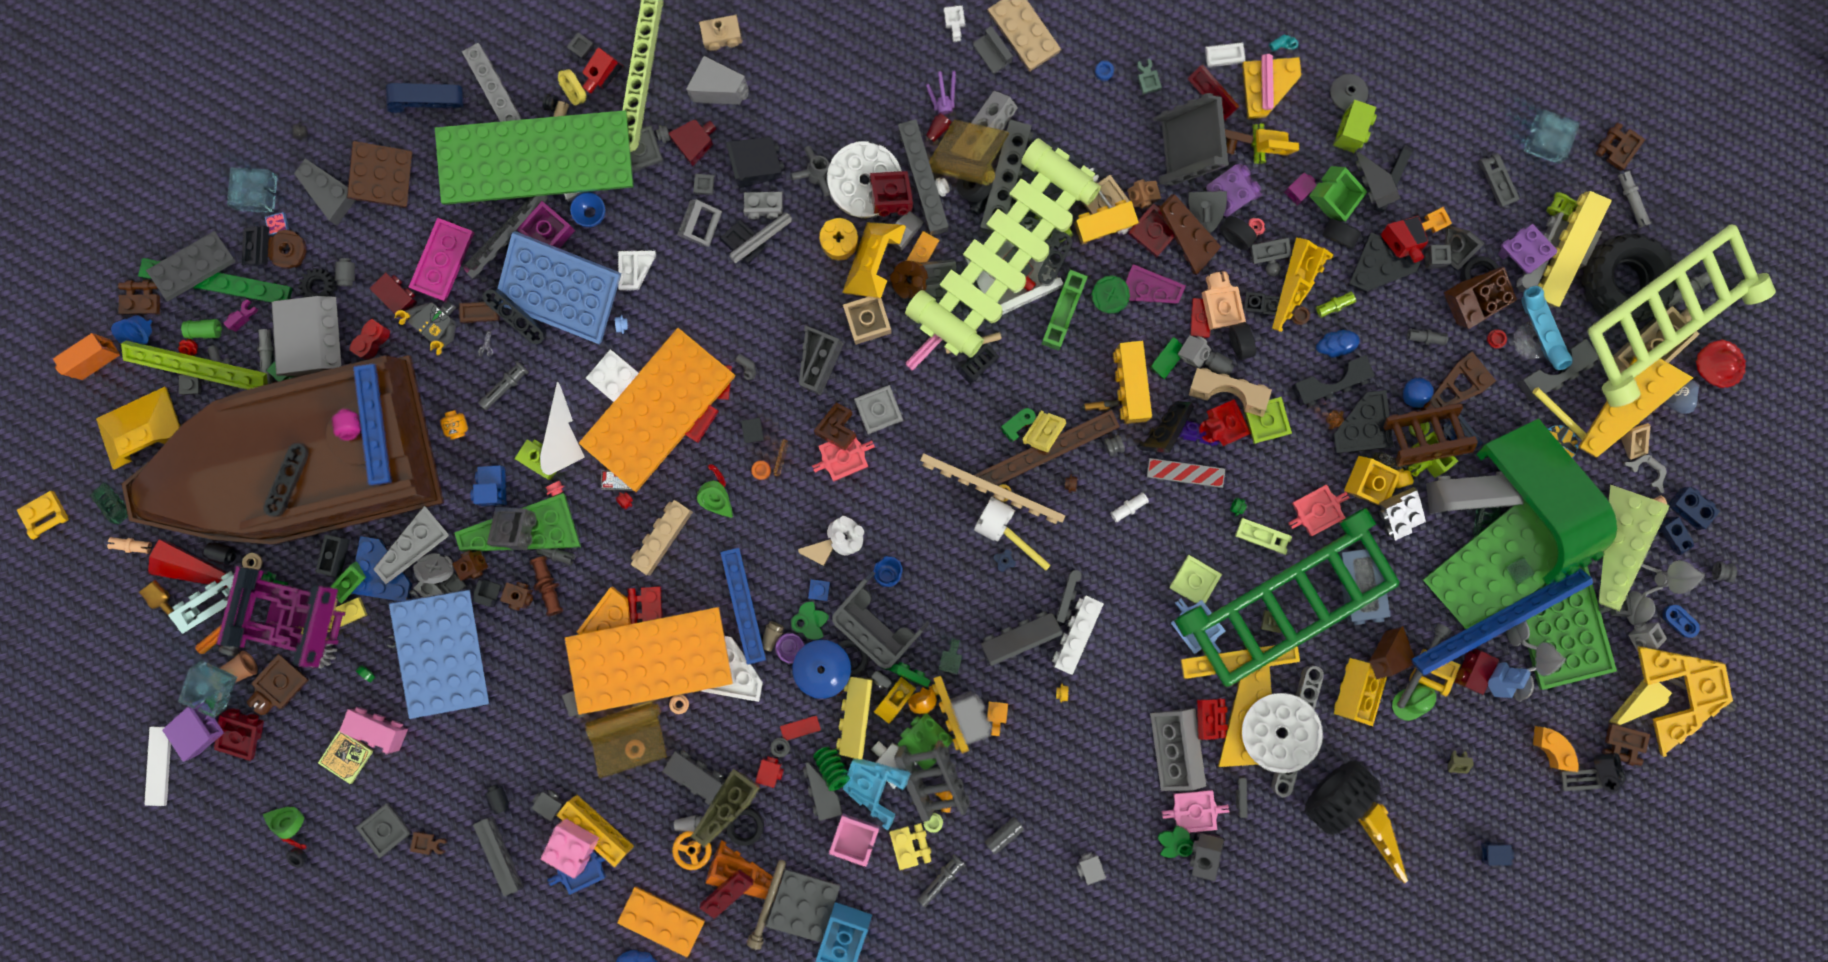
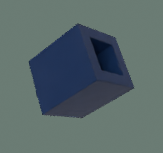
M1481 843L1482 863L1488 866L1512 865L1514 850L1510 844Z

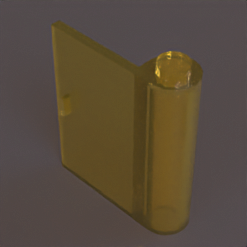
M954 120L930 159L929 163L932 172L982 185H990L995 179V172L991 164L1008 137L1009 132Z
M651 701L585 723L587 735L593 745L599 779L667 757L658 716L661 715L658 703L655 704Z

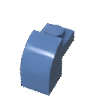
M1507 662L1499 663L1488 681V687L1494 697L1512 698L1516 689H1524L1531 674L1528 669L1510 668Z

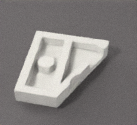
M618 251V272L622 273L618 289L639 290L656 257V252Z

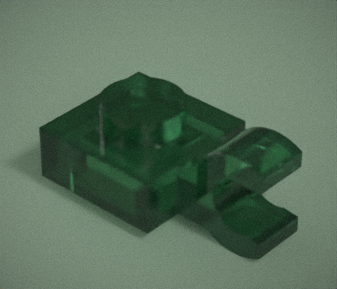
M952 638L949 652L943 650L939 670L958 674L962 655L957 654L960 640Z

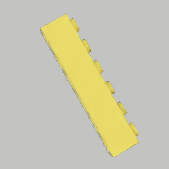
M1591 191L1584 192V194L1579 196L1576 202L1578 206L1575 212L1570 214L1568 218L1569 225L1566 230L1562 231L1559 237L1561 241L1558 247H1555L1557 253L1552 257L1550 264L1546 266L1543 278L1537 285L1544 290V297L1548 305L1560 307L1612 200Z

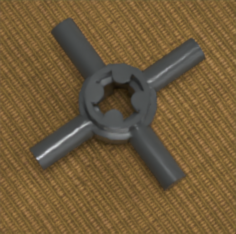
M806 146L804 150L810 163L806 170L790 173V178L793 181L807 177L811 183L820 185L824 196H829L830 190L826 182L829 161L823 156H815L812 147Z

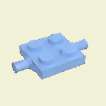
M1182 598L1179 599V602H1175L1181 610L1180 615L1199 605L1202 606L1207 616L1212 613L1202 600L1190 607H1187ZM1173 620L1171 624L1192 652L1196 654L1200 651L1201 647L1193 633L1183 637ZM1218 623L1205 632L1217 652L1220 653L1221 650L1215 641L1225 630Z

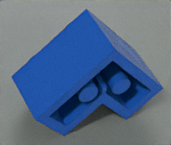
M501 465L477 467L478 472H475V481L478 484H473V489H471V500L474 501V504L484 507L507 505L505 467Z

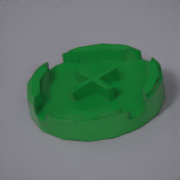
M1113 275L1105 276L1098 280L1092 290L1093 303L1099 310L1108 314L1118 313L1123 310L1130 299V289L1127 283Z

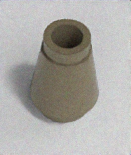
M773 621L766 625L762 640L764 650L772 651L778 638L784 633L782 625Z

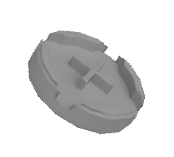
M440 554L425 555L417 560L416 565L414 564L415 577L423 583L435 584L443 582L451 577L454 572L453 561L446 555L444 557L440 556Z

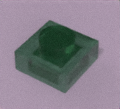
M1524 557L1505 567L1516 584L1534 575L1533 570Z

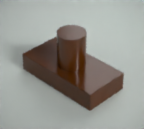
M1225 129L1227 154L1234 155L1237 141L1252 144L1254 136Z

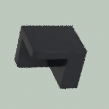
M761 418L741 421L744 442L746 444L759 441L761 443L765 442Z
M479 579L472 602L495 607L501 585Z

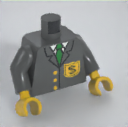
M448 300L441 308L431 302L430 304L425 303L406 311L399 310L395 314L394 318L402 317L399 320L400 325H404L406 319H408V323L431 342L430 351L437 348V355H440L442 348H445L454 340L456 321L449 315L456 307Z

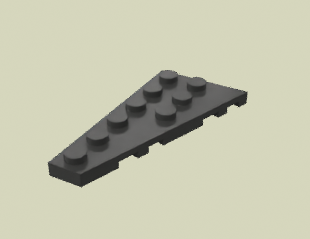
M548 196L530 197L462 266L472 279L482 271L488 261H491L497 255V251L501 247L504 248L510 242L509 237L512 235V232L517 231V228L541 201L545 202Z

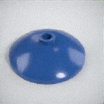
M815 640L804 645L798 651L793 662L792 672L794 680L801 691L811 697L824 699L835 696L844 689L851 675V663L845 650L835 642ZM819 666H823L825 668L824 673L818 672L817 669Z

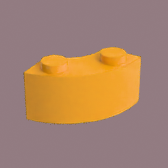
M1535 726L1533 745L1541 748L1549 758L1550 767L1578 772L1577 755L1570 742L1563 735L1552 729Z

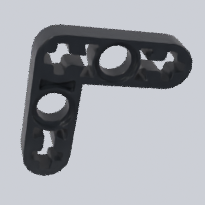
M1026 217L1022 220L1021 226L1026 228L1025 224L1028 225L1031 222L1032 227L1036 228L1040 221L1032 217ZM1056 228L1051 232V238L1044 241L1051 247L1049 255L1044 260L1038 273V281L1044 286L1053 284L1072 247L1071 236L1065 232H1060ZM1065 238L1067 239L1068 245L1063 246L1062 252L1065 253L1062 254L1060 251H1058L1060 248L1059 240L1063 241ZM1052 255H1058L1061 261L1054 265L1049 259ZM1049 267L1052 268L1050 272L1051 280L1047 279L1044 281L1042 274L1046 275Z

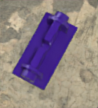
M1190 421L1186 422L1179 435L1183 440L1196 442V439H1200L1199 443L1210 446L1220 443L1219 440L1212 443L1204 441L1201 437L1205 436L1206 432L1199 434L1201 424Z

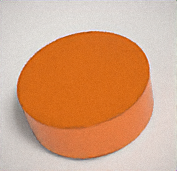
M757 461L753 464L751 472L756 479L765 480L770 476L771 468L767 462Z

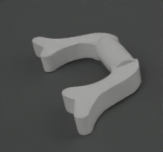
M1643 455L1633 462L1623 463L1624 466L1630 467L1632 472H1637L1642 462L1648 463L1658 473L1657 479L1650 483V486L1655 487L1659 493H1664L1663 481L1667 471L1665 466L1652 456Z

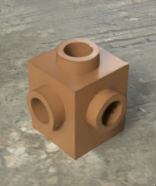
M1144 179L1134 182V186L1128 189L1133 207L1141 206V209L1148 208L1161 199L1156 181L1145 182Z

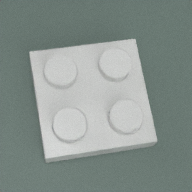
M610 349L586 379L614 402L638 375V372Z

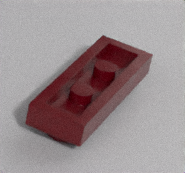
M1204 65L1199 66L1188 78L1201 95L1212 93L1213 96L1222 98L1224 121L1240 107Z
M738 869L700 903V909L715 919L753 885L754 879Z

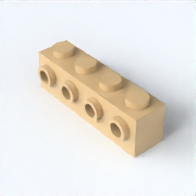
M676 500L666 505L664 508L665 514L662 518L656 520L653 525L655 529L651 535L647 534L642 541L644 545L640 551L636 550L631 557V560H633L631 565L646 575L650 576L693 513V511Z

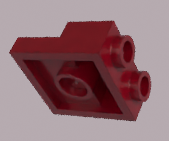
M908 171L870 173L871 199L874 214L879 213L880 216H887L890 213L897 212L899 215H906L912 211L913 199Z
M1153 203L1139 219V223L1133 226L1128 234L1157 258L1175 238L1172 229H1169L1159 209L1161 206H1156Z
M236 708L227 709L219 716L218 724L224 734L215 740L214 750L251 761L255 757L257 741L262 735L264 720H260L256 714H241L240 710Z

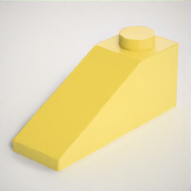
M1643 679L1609 722L1621 725L1657 710L1668 703L1669 696L1672 693L1659 682L1647 685Z

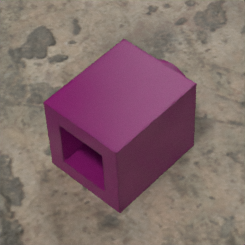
M1304 172L1284 193L1296 205H1299L1314 190L1317 184L1311 175H1307Z

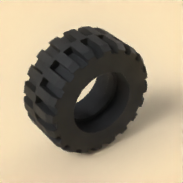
M1355 760L1348 761L1333 770L1313 790L1311 796L1307 799V803H1305L1306 815L1325 834H1339L1356 823L1370 809L1380 793V782L1361 762Z

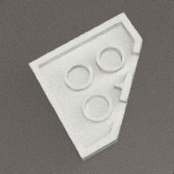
M725 636L733 684L705 689L702 692L759 702L763 681L752 665H747L745 655L732 637Z

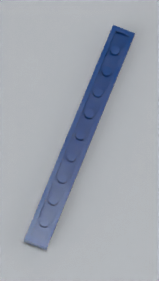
M1579 568L1573 575L1569 576L1567 574L1560 582H1552L1412 659V663L1423 675H1426L1593 584L1592 577Z

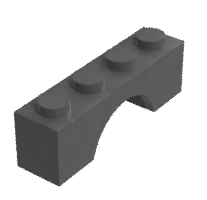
M1587 339L1567 349L1573 358L1571 366L1561 370L1557 375H1549L1541 370H1537L1517 382L1529 402L1536 399L1538 402L1540 401L1532 393L1535 388H1540L1548 396L1547 392L1550 390L1556 391L1563 387L1564 384L1562 382L1565 380L1571 381L1580 375L1579 371L1582 369L1586 371L1595 365L1594 361L1599 359V356Z

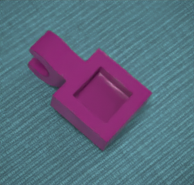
M247 299L242 302L241 311L237 310L231 313L224 324L228 329L236 332L250 320L249 317L257 313L258 309L253 307L248 310V306L252 302Z

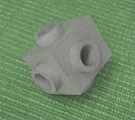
M1639 623L1629 634L1636 650L1637 646L1658 649L1667 639L1659 623Z

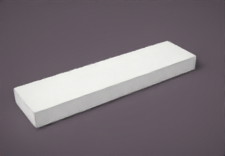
M152 726L149 728L145 805L149 806L167 805L171 743L162 731L165 727Z

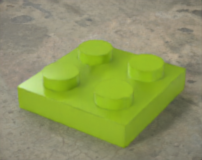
M1282 397L1268 401L1263 417L1245 412L1253 444L1292 434Z

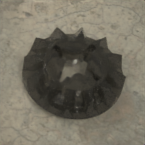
M1379 451V453L1374 452L1373 454L1374 459L1397 470L1403 467L1397 466L1395 457Z

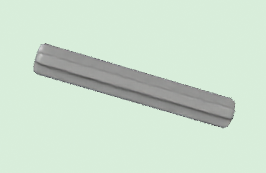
M788 213L782 214L731 252L729 256L734 263L740 261L788 225L792 220L791 216Z

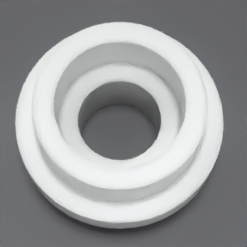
M937 178L935 183L938 193L942 197L946 196V193L950 191L948 182L945 178Z

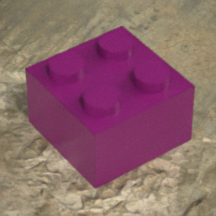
M543 201L517 228L521 234L560 248L575 232L571 225Z

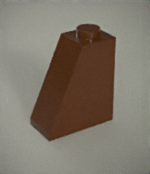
M1403 626L1385 631L1370 659L1376 679L1393 676L1413 665L1412 659L1415 657Z

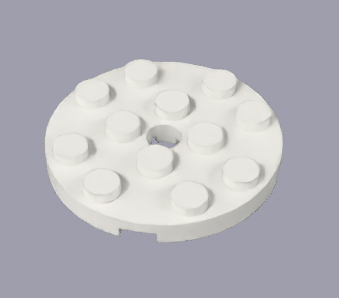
M866 141L851 143L838 151L829 165L827 185L830 190V196L834 203L849 215L859 218L879 216V213L874 214L871 184L870 182L868 185L860 183V176L866 175L870 177V173L901 171L900 165L893 154L881 145L878 146Z
M1284 693L1268 695L1255 702L1246 713L1242 725L1244 746L1251 758L1267 770L1278 773L1300 770L1316 757L1321 747L1323 732L1320 719L1314 709L1297 696ZM1280 727H1284L1288 731V735L1284 739L1278 738L1276 735V731Z

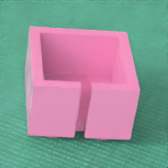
M843 813L829 854L866 867L880 826Z
M565 819L555 827L541 860L570 877L576 878L584 871L599 837Z

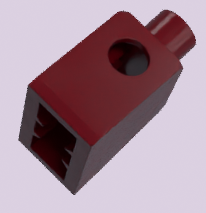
M695 119L668 134L690 164L694 166L713 146L709 135L717 129L711 121H708L701 127Z

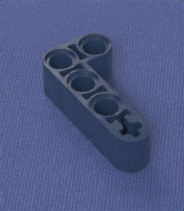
M389 83L386 85L387 111L401 113L404 112L405 107L461 108L464 106L463 87L452 84Z

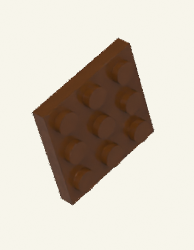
M353 141L347 199L406 208L412 151Z

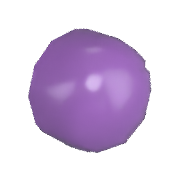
M783 634L776 642L775 652L780 660L786 663H793L796 654L804 646V643L796 634Z

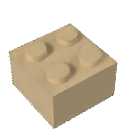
M866 297L843 305L855 345L891 334V328L881 298Z

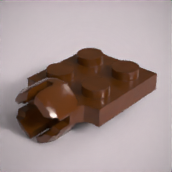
M278 654L251 683L255 688V692L247 700V704L250 708L253 706L255 708L253 711L260 715H266L274 706L283 709L309 679L281 654Z

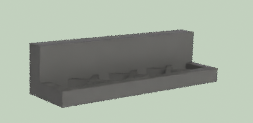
M493 816L473 824L503 896L522 889L523 884Z

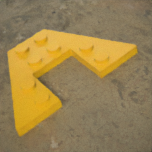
M1637 646L1644 682L1647 685L1684 676L1691 709L1653 719L1660 755L1666 757L1668 751L1678 743H1683L1687 736L1692 735L1702 727L1703 722L1711 716L1714 717L1720 712L1721 708L1726 707L1733 701L1726 665L1718 661Z

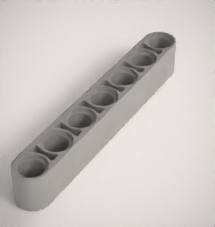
M1306 666L1301 673L1295 696L1306 701L1315 710L1324 673L1317 666ZM1312 669L1316 671V678L1313 680L1309 678V672ZM1309 688L1311 696L1306 699L1304 697V690ZM1286 729L1284 738H1286L1287 735H1288L1287 729ZM1298 770L1286 774L1274 772L1271 783L1272 791L1281 797L1289 796L1293 791ZM1284 782L1286 789L1283 792H1279L1278 785Z

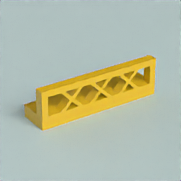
M578 795L571 798L557 814L562 821L568 819L599 837L594 850L614 868L634 847L631 842Z

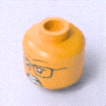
M456 410L444 413L445 417L440 420L444 436L450 437V440L465 436V432L468 431L465 415L457 413Z

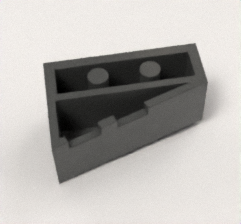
M304 159L294 173L327 219L338 226L356 200L347 199V186L307 159Z
M805 325L799 385L803 389L821 396L844 344L836 337Z
M676 750L662 772L680 785L691 789L690 792L694 795L699 794L705 798V802L710 805L726 781L723 779L724 775L716 770L714 772L707 769L708 765L700 760L694 761L690 758L691 754L685 750Z

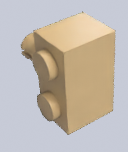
M737 15L699 22L706 50L715 51L720 49V47H735L742 43Z

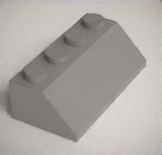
M1196 709L1150 713L1161 791L1196 790L1206 787L1200 739H1198Z

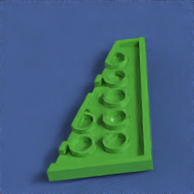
M564 493L521 508L534 512L537 519L536 525L532 527L531 531L532 543L527 549L581 547ZM493 519L454 532L459 550L462 552L469 550L496 551L513 549L487 545Z

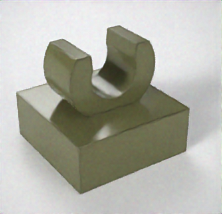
M1264 610L1260 629L1281 633L1271 613Z
M1453 751L1451 760L1447 765L1448 772L1468 774L1474 765L1473 758H1468V754L1465 751L1461 757H1458L1457 752Z

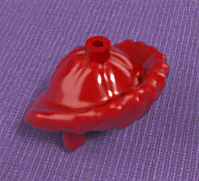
M1722 339L1711 342L1702 348L1697 355L1696 365L1698 373L1708 383L1718 388H1728L1738 384L1743 379V375L1746 372V360L1740 348L1730 341Z

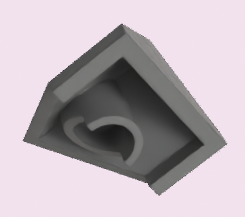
M1448 226L1446 227L1445 245L1451 246V265L1459 270L1485 243L1469 230Z

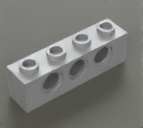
M993 91L951 151L959 162L968 166H978L1018 108L1011 97Z

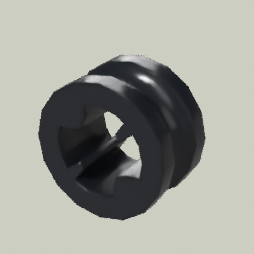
M546 94L543 98V109L555 112L557 102L559 101L558 96Z

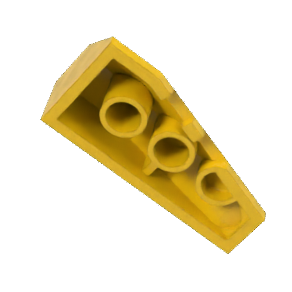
M1373 802L1370 809L1358 821L1398 880L1406 883L1408 880L1392 825L1387 816L1388 811L1383 804L1379 805Z

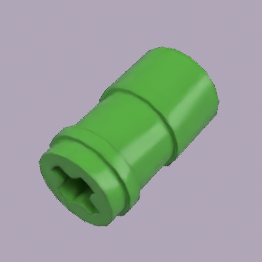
M218 319L188 320L182 323L181 331L186 339L219 338L222 326Z

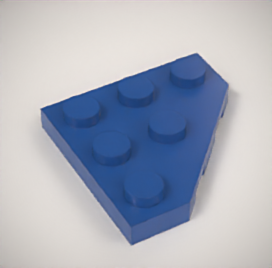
M360 536L355 562H358L366 578L352 594L405 601V597H410L409 591L412 586L409 578L401 572L385 584L373 568L388 551L385 547L386 545L381 539Z

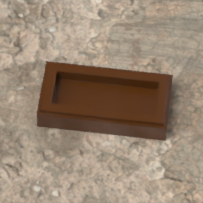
M485 302L459 303L461 323L499 321V315Z

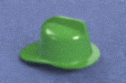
M1418 683L1405 707L1399 708L1397 703L1405 690L1403 689L1395 695L1392 701V709L1395 715L1402 720L1410 721L1416 719L1434 707L1436 703L1435 690Z

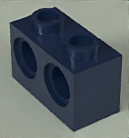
M1690 486L1680 488L1668 503L1669 508L1696 530L1706 529L1720 511L1712 501L1703 498L1700 495V491ZM1686 496H1687L1688 499H1689V504H1688V505H1687L1686 502H1685V497H1686ZM1701 509L1704 511V517L1700 514Z

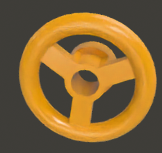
M691 831L683 832L676 838L672 853L680 867L687 870H696L703 867L710 859L711 844L709 843L705 847V855L698 862L697 856L701 852V844L697 841H690L687 845L680 844L683 839L693 834ZM689 847H694L695 853H691ZM678 850L686 852L690 856L692 864L685 863L680 858Z

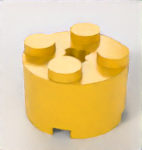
M835 218L825 222L820 231V243L824 253L833 260L842 261L848 259L856 252L858 248V234L853 223L843 218ZM838 237H842L840 242L836 241Z

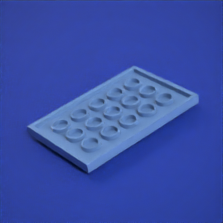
M514 231L509 242L498 289L530 317L600 344L622 273ZM504 305V307L511 309L509 305Z
M470 589L389 603L409 719L489 704Z

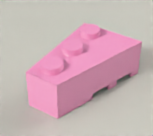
M356 707L347 710L339 732L356 740L366 741L371 747L379 746L383 748L382 752L389 754L400 751L408 729L402 727L403 723L394 720L389 722L380 714L374 713V715L367 713L366 709Z

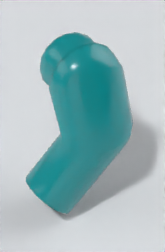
M1282 35L1269 43V48L1273 52L1281 47L1296 49L1299 43L1294 37Z

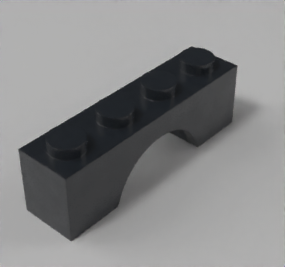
M1367 355L1344 364L1343 375L1336 384H1324L1312 376L1293 384L1292 389L1299 406L1306 405L1308 408L1318 404V399L1324 398L1326 401L1335 397L1334 393L1341 391L1343 394L1353 390L1352 386L1359 384L1361 387L1371 383L1370 379L1375 377Z

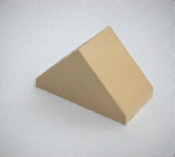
M1649 423L1633 427L1621 437L1630 460L1648 454Z
M829 539L798 549L800 554L825 566L833 551L831 546L833 542Z

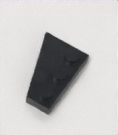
M1176 401L1161 418L1162 422L1156 429L1152 428L1148 433L1150 436L1145 442L1141 441L1137 447L1142 451L1170 453L1195 406L1191 402Z

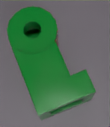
M1025 408L1002 425L1000 429L1009 441L1013 443L1019 438L1017 432L1024 427L1032 425L1035 421V413L1032 409Z

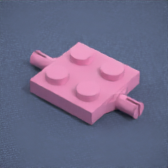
M1213 790L1173 793V810L1162 811V818H1174L1176 826L1184 827L1189 833L1217 830L1216 819L1218 813H1229L1228 804L1217 806L1214 801Z

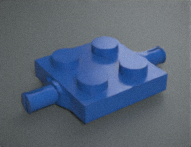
M593 850L584 871L576 878H572L557 869V875L547 879L550 882L549 885L552 886L561 881L569 895L606 878L602 868V862L605 859Z

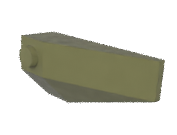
M733 769L691 837L706 847L749 806L760 788L759 784L755 783L747 775Z

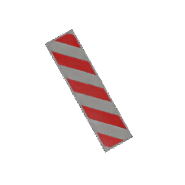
M1148 459L1146 478L1223 488L1224 468Z

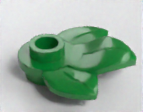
M806 602L800 607L799 613L792 618L791 627L794 631L803 633L808 639L823 638V632L820 627L826 623L829 615L823 611L815 610L814 602ZM800 619L804 621V626L802 627L797 625V621Z
M1176 826L1173 832L1164 831L1158 835L1160 843L1165 846L1161 851L1162 856L1167 858H1175L1178 855L1187 857L1193 853L1194 842L1190 839V834L1184 827Z

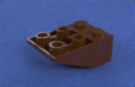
M1504 267L1460 282L1444 292L1456 324L1467 329L1472 328L1517 300Z

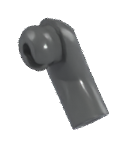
M739 354L735 362L744 367V378L746 380L754 379L756 376L755 363L744 355Z

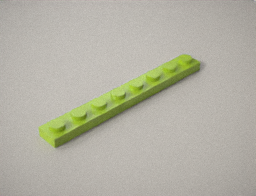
M131 341L121 343L123 361L242 389L268 385L267 373Z

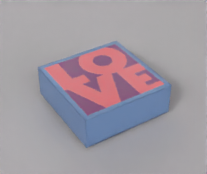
M282 212L265 217L270 236H274L280 230H289L285 213Z

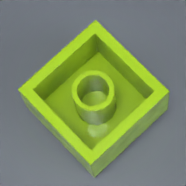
M1354 100L1344 112L1333 146L1355 153L1358 148H1362L1363 144L1367 143L1370 137L1369 127L1376 120L1377 114H1374L1376 107Z

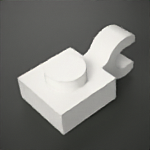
M963 6L945 7L946 28H952L953 42L961 41L960 27L965 26Z

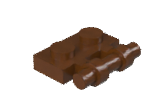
M1617 122L1614 127L1609 129L1605 140L1599 143L1595 154L1598 157H1602L1607 152L1610 155L1606 161L1618 170L1623 171L1645 139L1631 129H1628L1624 134L1620 131L1623 125ZM1614 139H1617L1619 142L1614 147L1611 143Z
M126 280L125 282L118 283L119 290H126V295H119L118 314H160V295L153 294V289H158L154 282L151 280H143L142 282ZM136 289H143V295H136Z
M1609 724L1605 743L1612 744V749L1604 748L1602 754L1618 753L1621 761L1627 765L1642 766L1643 759L1637 756L1638 752H1647L1650 734ZM1621 747L1629 749V753H1620Z

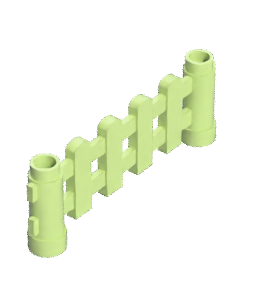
M1039 138L1029 146L1021 161L1024 166L1034 173L1038 172V175L1031 184L1020 179L1009 193L1017 202L1007 215L997 209L986 223L987 227L994 232L984 245L974 239L966 249L963 256L971 262L962 274L958 275L953 270H950L943 279L940 286L947 293L942 300L937 303L934 297L921 290L913 297L906 308L905 315L916 323L922 324L920 330L931 338L936 334L947 343L944 347L955 356L960 352L971 358L978 352L984 339L977 334L976 330L984 319L990 323H995L1001 318L1003 309L998 304V301L1007 289L1017 293L1024 288L1026 277L1021 271L1031 258L1036 262H1042L1047 258L1050 250L1049 245L1044 241L1054 228L1060 232L1070 228L1073 217L1068 210L1076 200H1080L1089 205L1101 189V186L1093 181L1094 172L1084 165L1081 169L1077 168L1068 161L1070 158L1068 154L1059 148L1054 152L1051 146ZM1051 182L1063 190V193L1056 202L1043 194ZM1029 210L1042 218L1032 233L1019 224ZM1006 240L1019 249L1009 263L996 255ZM982 271L996 279L985 294L972 285ZM959 301L972 309L964 322L951 313Z

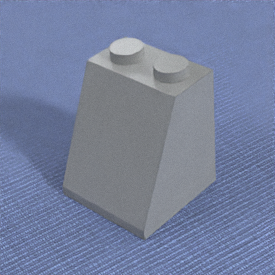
M705 56L686 88L691 101L694 103L740 105L741 101L745 100L749 94L745 76Z

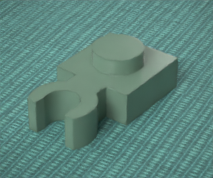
M1147 59V67H1143L1141 61L1137 63V69L1142 73L1138 75V81L1143 95L1159 91L1162 88L1157 70L1151 71V59Z

